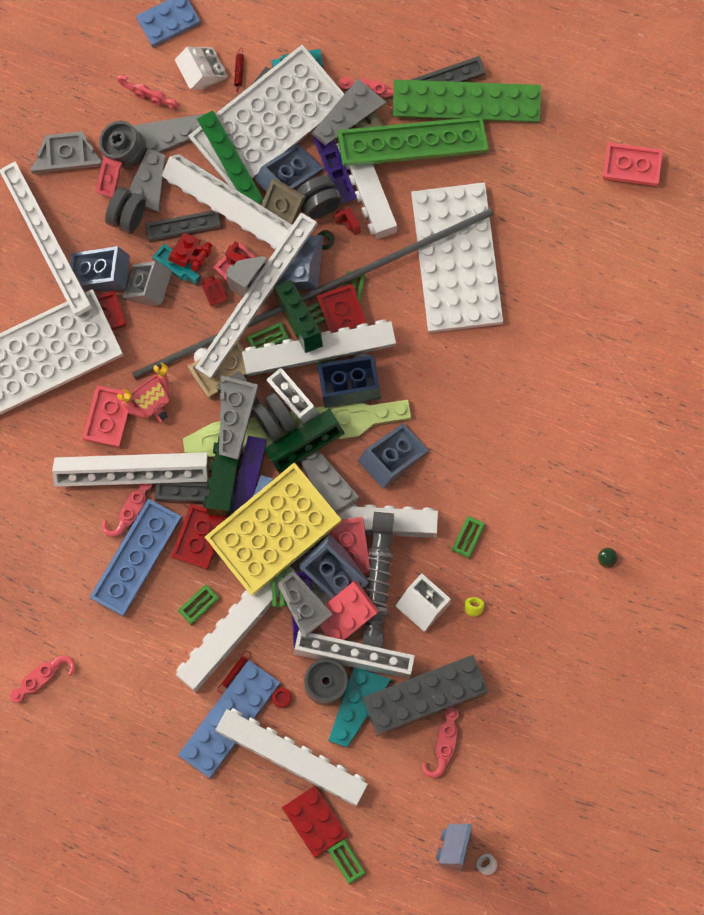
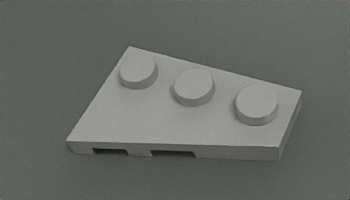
M148 148L129 190H131L132 195L139 193L146 196V208L160 213L162 181L164 178L162 174L165 169L166 156Z
M294 571L278 583L303 638L333 615Z

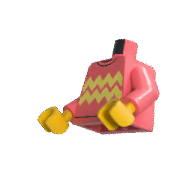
M161 362V370L155 365L153 370L158 375H153L131 392L122 389L124 396L121 394L117 395L119 400H123V405L129 414L144 418L145 420L154 414L160 423L169 417L163 409L170 402L169 383L166 374L168 371L167 365Z

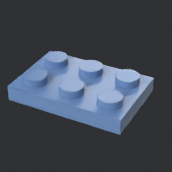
M167 0L136 15V19L152 48L201 24L189 0Z

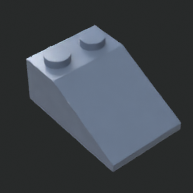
M296 144L261 166L255 181L266 192L272 179H277L297 191L304 183L316 177L323 170V167L299 144Z
M322 235L309 236L276 285L292 280L298 291L318 289L323 245Z
M118 246L71 253L70 266L83 290L93 289L95 291L109 292L125 290L130 255Z
M402 423L365 449L358 462L384 489L406 472L429 450Z
M330 534L302 557L299 568L332 599L353 581H357L362 588L369 583L344 547Z
M448 824L447 829L443 828L440 839L444 841L442 849L438 848L436 860L439 861L438 866L462 872L472 832V824Z

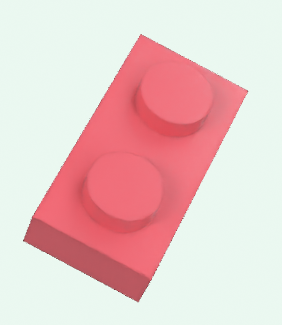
M108 157L103 158L96 193L112 198L117 190L122 162Z

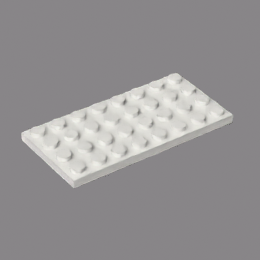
M301 45L218 111L216 116L249 175L254 179L258 175L261 166L296 145L316 129L343 97L344 93L307 49ZM201 126L188 135V138L224 181L235 189Z
M485 182L411 192L417 242L488 210ZM490 217L418 250L428 333L503 324Z
M93 289L85 292L92 309L77 317L73 314L68 302H64L0 333V415L124 356Z

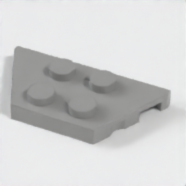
M82 131L45 135L42 147L36 155L37 159L34 166L31 167V172L35 174L102 166V161Z

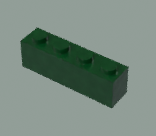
M289 280L274 286L276 301L304 352L308 353L323 347L321 332L293 281Z
M329 408L264 449L280 474L293 463L300 462L345 433Z
M218 436V442H214L213 446L215 459L211 460L210 463L212 476L207 480L209 493L204 498V507L209 515L229 517L232 512L241 453L239 460L219 455Z

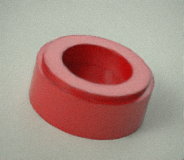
M278 688L272 694V701L276 707L286 708L290 705L292 696L288 689Z

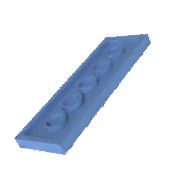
M148 499L89 598L124 617L176 530L182 516Z
M248 660L178 756L211 779L237 744L215 732L226 709L231 711L233 708L241 712V717L247 720L249 718L255 719L281 683Z

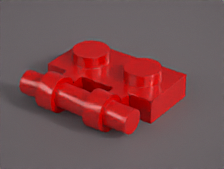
M183 233L170 253L168 261L184 268L187 264H190L191 269L197 271L204 264L205 257H208L211 253L212 244L206 242L205 245L200 246V239Z

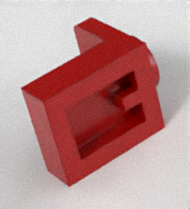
M350 207L347 209L342 208L333 215L336 225L344 221L347 230H352L354 235L361 232L360 225Z
M236 241L227 248L225 253L227 263L233 266L239 260L249 259L243 253L237 254L239 244Z
M211 276L204 279V283L201 286L210 306L228 300L220 278Z

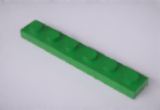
M212 110L197 118L199 125L235 189L262 205L263 198L215 112Z

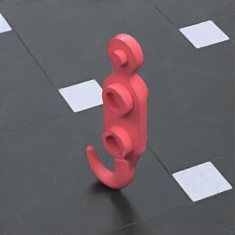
M124 75L117 76L118 83L128 90L135 91L134 94L137 97L150 99L153 104L158 106L166 104L172 110L178 109L179 104L177 101L165 98V94L161 91L156 90L154 92L149 90L144 84L135 85L126 81L128 78Z
M343 77L339 80V87L341 90H349L355 81ZM359 79L381 98L393 97L394 89H391L384 83Z
M153 483L139 484V489L129 495L120 512L119 526L115 531L108 530L107 520H104L102 528L107 536H120L128 526L135 522L146 503L145 493L152 488Z
M59 656L52 661L39 665L22 680L19 689H14L10 692L11 701L19 703L23 700L26 693H34L52 679L58 666L64 662L70 665L68 676H71L75 670L73 659L68 656Z
M454 707L445 711L447 722L441 726L436 747L439 763L438 769L431 772L427 769L425 762L422 764L423 772L431 778L439 777L444 773L446 765L454 754L457 738V728L454 722L459 716L458 710Z

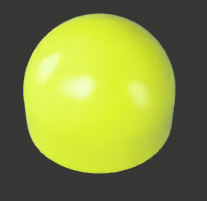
M477 597L468 598L465 601V612L471 617H477L482 614L485 604ZM476 602L479 606L475 607L470 604Z

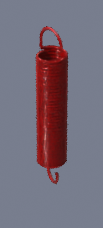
M238 53L236 55L234 86L236 87L242 86L244 55Z
M244 653L219 687L223 685L225 688H228L248 662L243 657Z

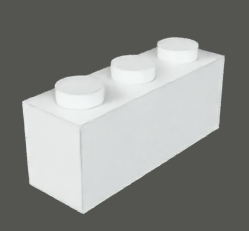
M282 368L266 379L303 424L320 414Z

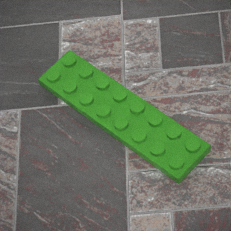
M394 79L393 117L424 119L482 117L483 121L540 123L541 85Z
M482 117L337 131L343 167L488 153L489 150Z

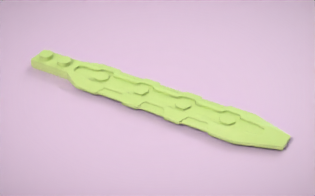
M408 400L371 406L359 402L324 408V406L316 407L320 414L330 408L345 433L339 437L340 440L359 437L375 425L411 420ZM293 411L289 412L296 428L303 425ZM255 417L249 420L241 454L244 453L248 436L267 439L266 447L274 443L265 434ZM220 421L214 422L183 438L185 453H208V457L215 458L213 446L214 442H218V436H220ZM280 428L282 437L288 434Z

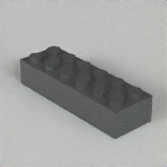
M473 654L364 696L362 702L375 735L379 737L444 712L452 707H457L485 696L488 693V688Z

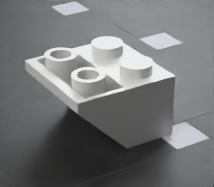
M187 46L175 59L190 90H203L228 78L224 66L221 64L213 47Z
M421 573L408 587L397 603L396 608L425 632L450 606L451 599Z

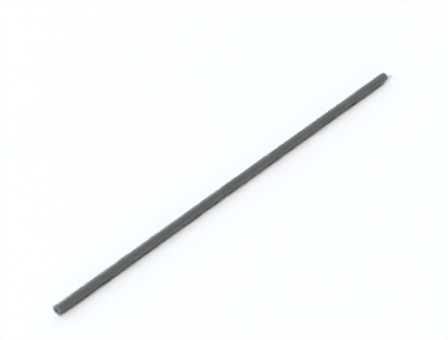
M491 209L485 210L300 296L304 302L310 300L317 295L323 294L493 216V212ZM280 306L255 316L247 328L281 313ZM218 334L143 367L132 374L135 379H138L153 372L155 365L162 368L161 362L168 365L186 357L200 348L211 345Z

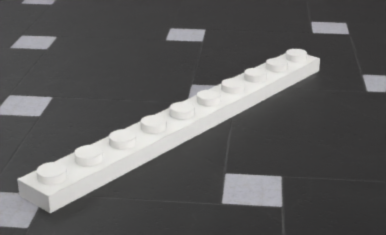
M13 162L0 169L7 187L73 314L77 317L92 309L16 162Z
M302 212L300 213L196 365V370L210 379L214 377L274 289V286H276L317 226L316 221Z

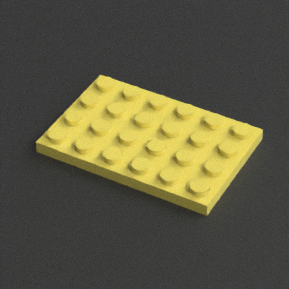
M293 463L206 535L205 538L253 597L343 521L299 467Z

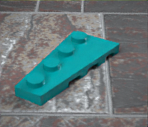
M353 668L328 742L348 748L361 725L368 717L362 702L363 697L385 689L391 682L390 678L363 669Z

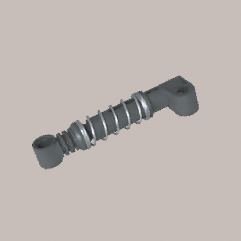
M374 512L373 543L368 554V558L371 559V565L367 567L370 570V576L367 577L369 584L366 590L368 591V597L377 607L379 613L367 622V625H365L367 630H364L363 635L364 645L383 648L384 632L382 629L384 627H382V624H385V622H382V620H385L389 612V606L384 603L390 597L387 594L388 588L391 586L388 584V577L392 576L389 573V567L393 565L390 562V558H393L391 544L394 513Z

